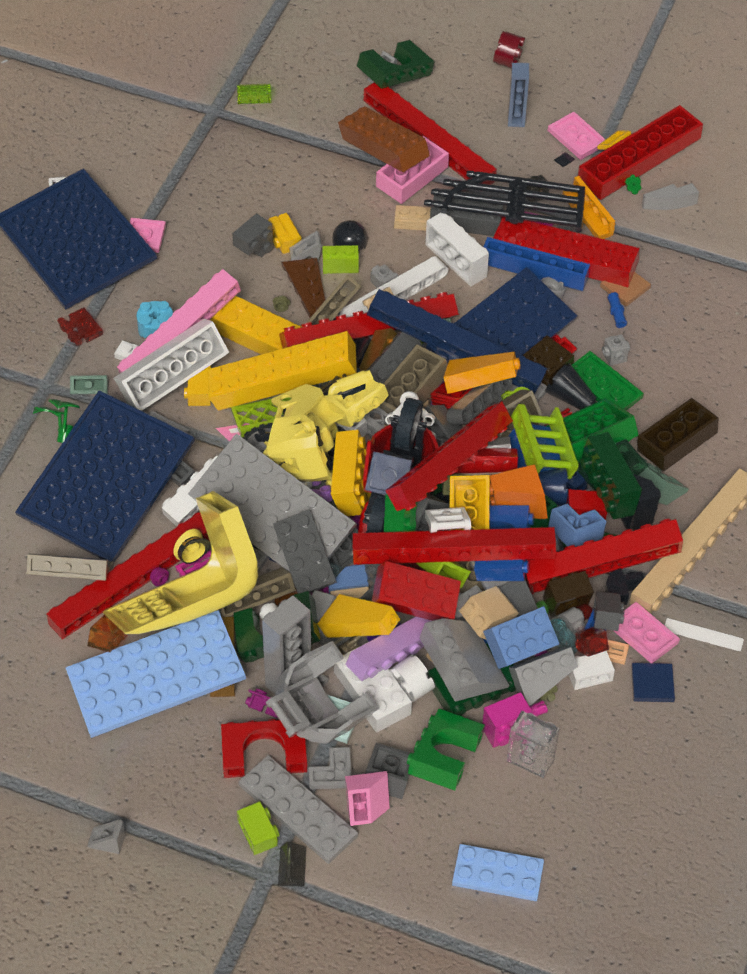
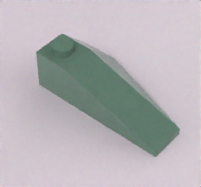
M629 449L643 468L636 475L652 480L655 487L659 488L661 493L659 503L668 505L688 492L689 489L678 480L661 473L660 468L646 463V459Z

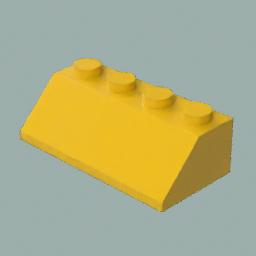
M490 475L450 476V508H465L471 520V530L490 529ZM460 528V529H449V530H464V528Z

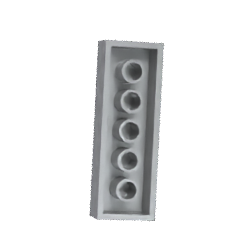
M291 596L288 600H283L277 609L267 613L262 620L265 686L275 695L279 676L291 664L311 651L310 610L294 596Z

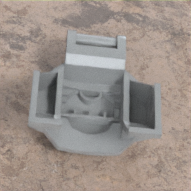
M333 641L306 653L291 664L279 676L276 695L266 701V705L273 709L286 728V734L289 738L296 734L298 737L306 738L312 742L328 744L335 738L350 731L354 726L379 709V706L368 691L340 711L329 699L317 677L344 658Z

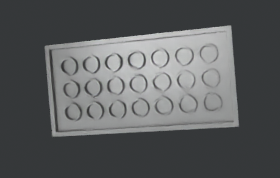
M237 433L188 493L190 497L196 500L195 498L214 491L238 506L251 543L289 572L290 570L273 523L310 509L328 559L333 556L357 525Z

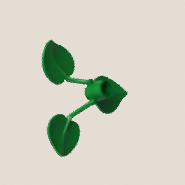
M49 399L48 401L56 406L57 409L64 407V412L47 407H34L33 414L46 411L58 417V436L56 442L63 443L73 429L72 425H67L68 407L80 408V406L67 401Z

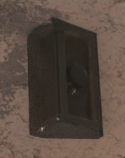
M287 841L280 847L278 885L304 886L306 846Z

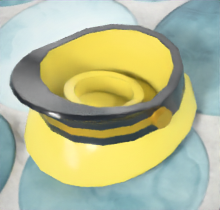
M190 529L182 534L175 543L174 556L185 564H192L209 551L211 543L209 540L203 539L202 533L199 530Z

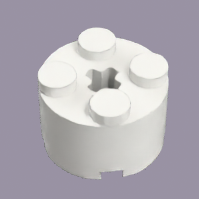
M413 654L390 669L391 674L411 702H415L435 688L432 677L428 679L426 674L428 670L417 656H413Z

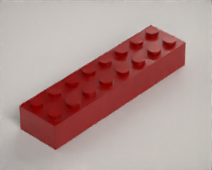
M679 105L581 164L578 176L598 199L602 200L626 185V178L631 175H635V177L641 176L701 139L703 123Z
M503 217L493 239L590 264L588 278L607 281L627 288L639 261L640 248L528 220H523V223L512 224L509 221H505L506 217Z
M664 519L659 524L653 526L652 524H646L635 531L628 529L617 536L607 535L602 540L595 542L594 540H589L581 546H567L563 551L556 552V559H527L529 562V573H525V580L531 593L545 591L549 580L554 577L563 578L574 572L586 571L588 578L613 572L616 569H624L681 553L683 538L677 520Z

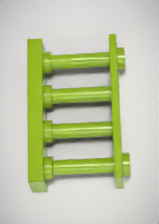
M518 404L511 418L526 466L535 464L538 473L543 467L566 468L568 479H571L579 466L559 408L555 407L550 416L529 415L526 406ZM531 423L549 424L551 431L535 430ZM536 437L554 439L556 446L539 444ZM541 452L557 453L560 455L561 461L544 459Z

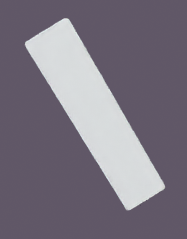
M669 618L666 619L665 626L674 634L741 651L743 638Z

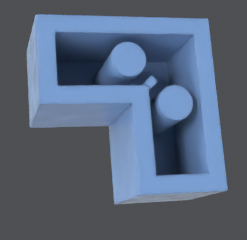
M568 504L551 510L548 527L555 528V534L566 546L575 545L577 547L589 540H594V542L601 540L604 535L606 520L595 509L578 515Z

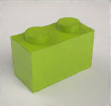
M358 245L322 246L323 274L359 273Z
M261 802L237 810V821L254 855L278 846L277 837L280 836L276 825L272 826L270 823L271 816L268 809L263 808Z

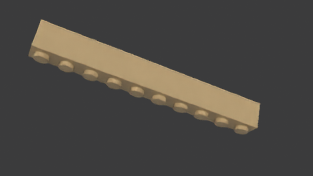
M739 468L682 534V552L660 559L631 593L630 605L637 602L650 614L653 611H658L662 605V600L670 597L674 586L681 584L686 572L690 573L695 562L704 557L706 549L708 547L711 548L715 544L716 537L719 534L723 535L728 523H733L738 512L746 508L747 472Z

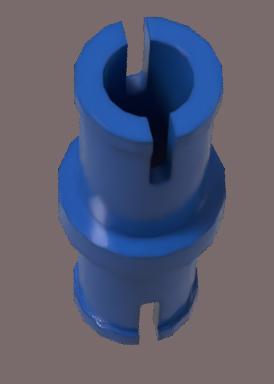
M610 293L607 297L611 307L610 313L614 317L616 327L623 328L627 324L624 306L621 305L618 293Z

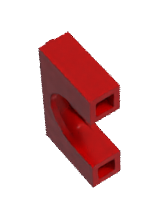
M276 719L260 722L252 720L245 723L228 722L221 724L224 778L245 776V750L252 742L260 739L274 740L282 746L285 752L287 772L305 773L307 772L305 738L298 737L296 734L289 738L284 725L280 720Z

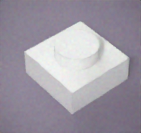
M122 340L114 353L115 358L119 360L127 358L138 345Z

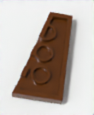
M317 258L282 262V268L286 271L289 281L292 282L296 294L299 295L303 307L309 318H311L325 301Z

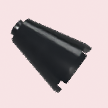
M570 363L565 364L553 377V385L548 384L545 392L579 410L596 403L597 400L595 394Z

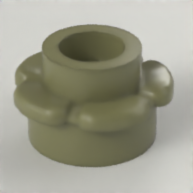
M280 295L273 299V306L276 311L285 312L288 309L290 300L287 297Z

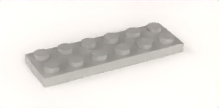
M269 755L238 781L239 786L257 802H261L264 808H267L276 819L328 864L358 837L356 830Z

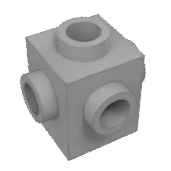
M623 335L605 338L602 352L609 365L627 362L630 345L628 341H625Z

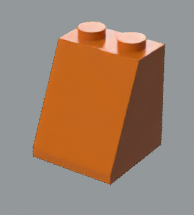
M535 464L490 475V505H529L530 513L534 514V518L547 519L545 493Z

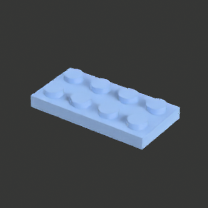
M460 844L452 886L537 901L544 859Z

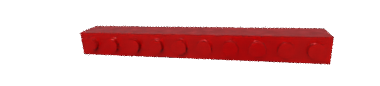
M374 82L364 88L365 103L382 116L420 136L426 137L448 152V166L465 180L471 179L466 176L467 171L496 174L497 169L493 165L486 162L480 155H477L468 146H465L456 137L448 133L446 129L440 127L434 120L427 117L421 110L415 108L409 101H406L389 87L381 89ZM486 180L481 183L491 185L496 181Z
M447 292L436 294L437 297L432 299L431 296H425L420 298L418 302H414V299L407 300L408 303L421 307L433 315L440 316L442 319L459 315L454 294L448 295ZM363 311L352 313L353 316L347 317L345 314L335 317L336 320L329 321V318L322 319L316 325H312V322L301 324L302 328L295 329V326L284 328V332L279 334L283 349L348 331L351 338L355 340L372 336L375 330L397 329L368 316L367 313L364 314Z
M502 401L488 406L385 490L396 511L402 509L408 511L414 508L416 502L427 497L426 493L436 490L438 488L437 484L448 480L447 476L456 473L458 467L469 462L468 459L478 454V450L489 445L487 442L498 438L497 434L508 429L507 426L513 420Z
M195 513L190 519L180 523L169 533L163 534L154 543L148 544L142 551L133 554L122 564L116 565L113 570L107 573V580H96L92 584L83 587L75 595L69 596L60 605L51 608L46 613L49 626L63 640L102 614L104 610L111 608L150 582V574L155 568L161 567L168 570L181 560L176 559L174 556V546L182 534L190 529H197L202 533L203 539L209 540L201 513Z
M554 527L445 530L430 533V531L353 533V565L382 564L385 561L392 563L556 559Z

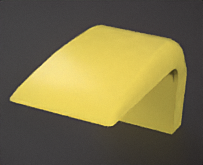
M214 491L195 498L211 543L212 551L207 564L196 571L103 611V614L124 634H142L189 622L228 606L248 595L256 585L258 565L238 506Z

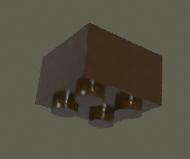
M545 336L522 355L526 359L547 368L541 381L546 386L548 384L553 385V377L565 364L570 363L572 365L574 363V355L549 336Z
M586 571L574 572L567 577H554L549 580L543 594V600L548 606L551 618L559 616V614L572 607L576 609L588 607L594 591Z

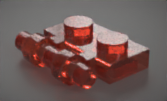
M84 307L69 314L70 321L65 320L63 317L57 320L60 324V329L67 333L68 339L76 346L81 345V339L83 338L88 343L103 335L102 329Z

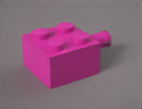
M520 692L484 707L482 724L485 725L484 733L492 747L504 746L511 740L525 737L530 733L532 718L547 713V706L543 700L529 706Z

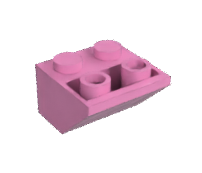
M387 771L345 776L350 826L372 823L390 809Z

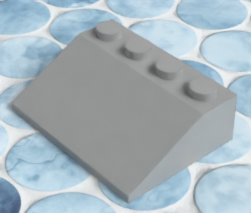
M443 618L424 624L419 638L454 701L509 687L507 680L501 670L498 669L495 659L483 638L477 635L467 621Z

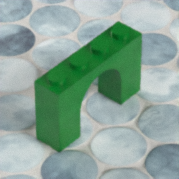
M438 709L435 716L431 715L428 728L425 727L423 729L421 740H417L414 753L411 752L408 756V774L455 791L462 779L465 762L439 753L434 746L452 744L476 752L482 740L485 725Z

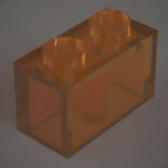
M103 615L90 627L87 646L111 652L115 647L119 646L122 640L126 639L127 634H124L106 615Z

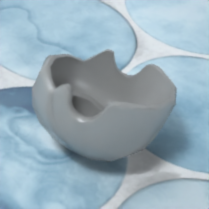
M550 277L541 279L559 298L563 296L567 288L563 287V282H558Z

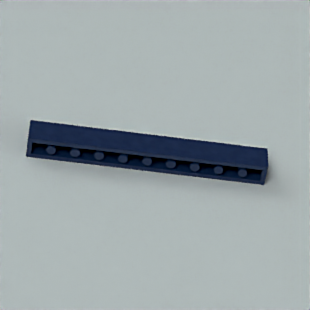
M378 289L367 313L368 316L459 359L511 352L506 347L492 343L489 339H484L472 331H467L455 323H450L438 315H433L423 308L416 307L406 300L397 298L381 289ZM515 353L516 358L520 360V369H518L516 377L512 378V384L528 388L535 395L547 368Z

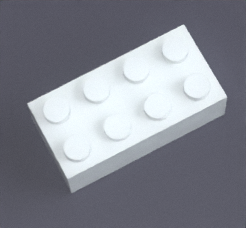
M439 213L427 220L426 246L470 287L487 277L489 253L486 248L478 244L474 237L466 233L464 228L454 222L453 218L446 213Z
M351 651L344 654V658L334 665V674L353 701L368 691L379 706L376 712L366 718L376 733L411 715L412 702L389 670L383 669L375 677H369L361 681L345 665Z

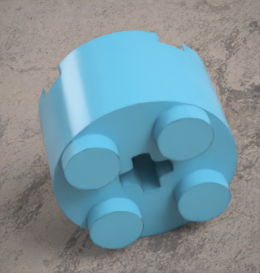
M151 301L140 304V308L137 311L138 333L141 337L146 338L153 334L163 322L173 315L168 302Z

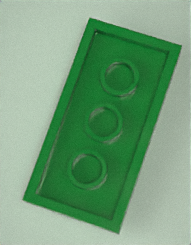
M591 351L572 364L577 373L597 397L596 401L598 402L606 398L627 411L643 398L644 393Z

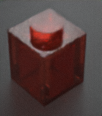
M592 627L575 633V646L579 653L589 657L609 650L606 630Z

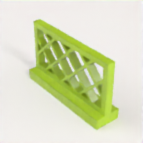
M284 398L282 401H289L291 398ZM271 399L231 407L240 436L244 437L247 431L250 432L252 428H257L261 424L273 423L276 414L273 417L268 415V412H277L278 408L272 404ZM261 407L265 408L263 412L256 410L257 408ZM238 412H247L245 416L237 414ZM251 415L258 416L256 420L250 419L249 417Z

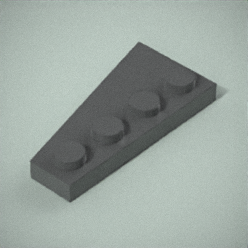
M402 331L393 338L392 343L384 349L382 355L377 357L367 369V371L370 370L373 380L384 384L417 344L422 346L419 339Z

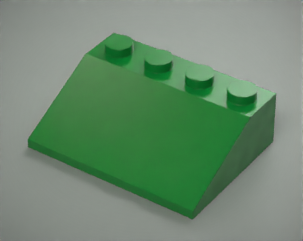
M606 398L563 418L578 465H580L584 446L589 436L609 432L616 446L629 442L639 436L635 416Z

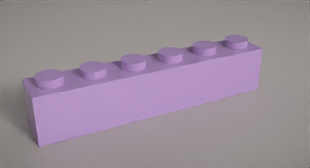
M414 617L394 628L390 635H381L351 651L345 665L361 681L369 677H375L378 672L383 669L388 670L392 664L401 662L410 654L415 655L424 647L419 637L424 624L431 620Z

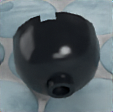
M352 220L339 223L333 232V246L358 245V253H360V250L365 249L367 246L366 229L359 222Z

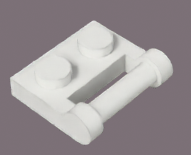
M464 507L425 510V519L429 525L430 533L437 532V530L460 528L471 530V520Z

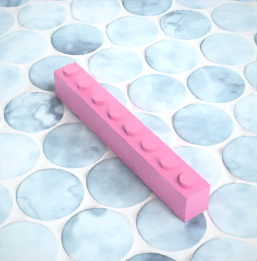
M224 269L216 273L206 285H203L193 297H190L180 309H177L167 321L163 322L153 334H150L140 346H137L127 358L119 363L117 366L119 373L142 360L202 319L210 320L241 291L238 281Z

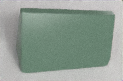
M107 375L70 376V394H97L99 390L108 394Z

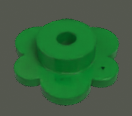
M635 175L626 178L627 190L631 191L633 195L638 194V191L642 188L640 185L641 179L635 177Z

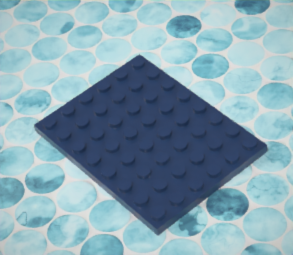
M84 168L0 213V229L65 310L157 259L156 253Z
M99 390L15 513L17 516L100 559L115 562L195 442V438Z

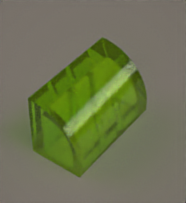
M271 84L237 85L238 104L271 103Z

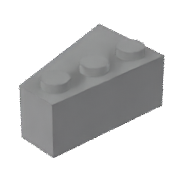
M564 646L509 667L517 693L521 692L528 705L531 706L577 668L578 665L572 648Z

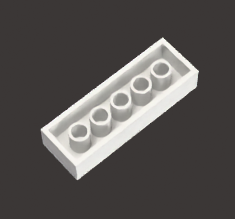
M202 319L114 377V380L128 405L142 411L227 355L229 351L213 321Z

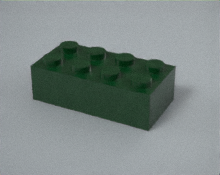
M607 432L587 437L580 465L582 469H585L590 483L596 489L598 497L602 499L606 511L610 513L613 520L634 515L642 489L611 435Z

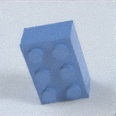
M544 606L483 631L498 669L559 645Z

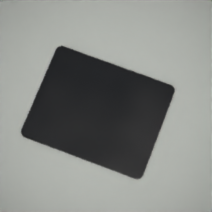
M566 152L554 159L562 167L575 160Z

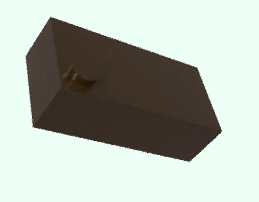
M690 398L639 434L637 451L662 471H665L717 434L719 418L696 400Z

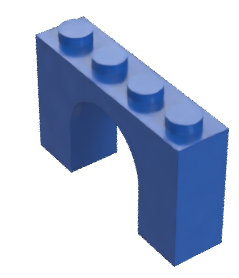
M490 505V529L530 528V525H534V514L530 513L529 505ZM527 559L475 561L474 571L476 580L525 581V573H529V562Z

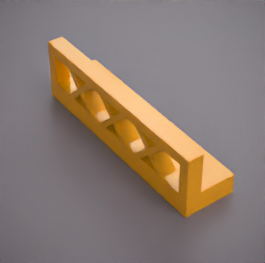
M579 176L574 177L573 185L585 186L583 223L594 237L606 239L613 236L615 220ZM562 192V195L578 197L577 192ZM568 203L571 208H577V204Z

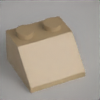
M497 586L471 596L459 610L477 635L483 639H486L483 633L484 630L514 619L519 614L517 609Z

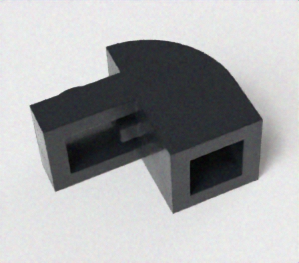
M621 568L616 569L607 578L605 592L620 594L621 602L627 605L629 591L634 590L644 579L643 573L629 572L623 575Z

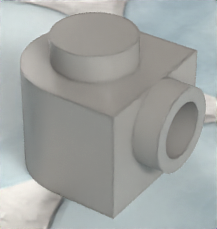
M575 607L566 610L558 616L560 621L565 622L566 628L571 632V635L581 632L586 626L583 622L584 615L582 611Z

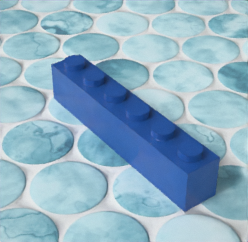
M487 237L483 247L489 253L488 266L517 274L527 267L540 280L550 277L558 282H563L565 287L584 291L589 276L590 264Z

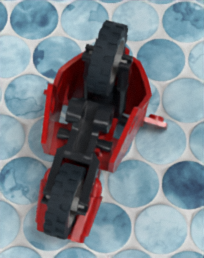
M406 398L400 416L393 415L391 424L376 432L371 440L367 441L363 487L364 492L371 493V496L365 503L363 510H361L358 533L384 532L386 495L365 490L373 452L412 460V469L439 447L432 431L426 428L427 423L421 421L423 401Z

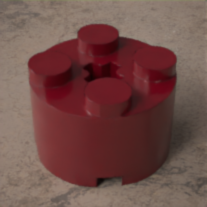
M503 31L498 41V47L495 50L493 62L512 69V63H518L516 59H520L523 49L520 47H523L526 38Z

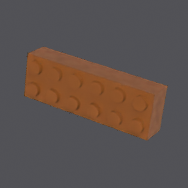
M365 106L338 122L343 140L401 172H405L430 156L426 138Z

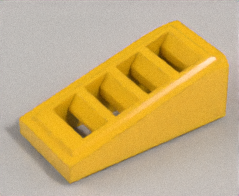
M616 131L601 142L597 149H608L631 135V131Z

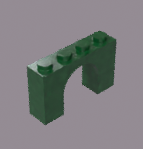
M411 40L398 42L394 57L403 65L386 61L373 49L360 52L357 67L381 89L430 76L435 63L433 59Z
M309 591L292 595L310 610L311 645L321 641L314 598ZM252 607L234 612L239 656L245 663L264 658L263 635H261L259 616Z
M514 663L500 668L509 684L508 688L459 701H454L436 667L427 672L428 679L432 677L435 688L432 691L443 709L462 716L468 710L481 707L490 700H497L508 692L516 691L509 667L513 666Z

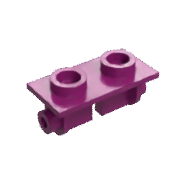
M257 688L255 691L248 690L252 696L247 697L245 704L248 705V708L262 712L264 706H267L266 701L270 699V697L266 696L267 692ZM267 707L265 714L279 719L273 709Z

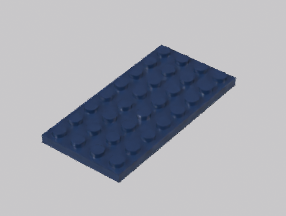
M526 267L457 320L455 324L467 331H472L484 339H489L492 343L506 347L511 352L523 355L545 336H549L551 339L575 321L577 315ZM429 344L426 345L427 350L445 358L447 364L449 360L459 359Z

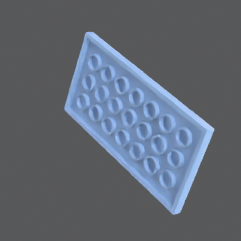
M218 610L65 667L91 738L246 679Z

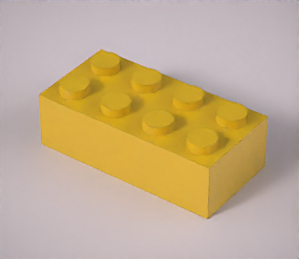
M359 430L336 432L331 496L337 509L346 516L361 515V510H363L367 502L366 492H364L363 487L367 448L365 438L361 436Z

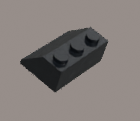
M633 474L642 492L635 514L620 519L626 530L632 529L635 531L643 525H653L661 493L659 488L655 487L652 480Z

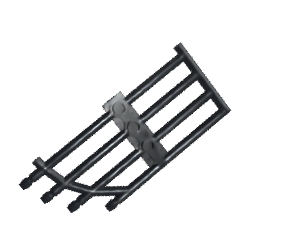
M467 171L466 176L471 179L465 181L444 179L443 185L455 187L451 191L442 189L431 190V195L446 197L444 201H432L430 199L424 201L425 206L441 208L440 212L443 214L447 213V210L450 209L506 217L505 221H509L512 224L523 223V220L571 226L575 227V231L580 233L583 226L585 186ZM486 180L509 183V187L482 184L481 182ZM527 186L577 192L578 197L526 189ZM466 188L508 194V199L463 193L461 191ZM530 197L577 204V208L527 202L525 199ZM455 198L507 206V209L501 210L451 203V201ZM524 209L576 215V220L524 213Z

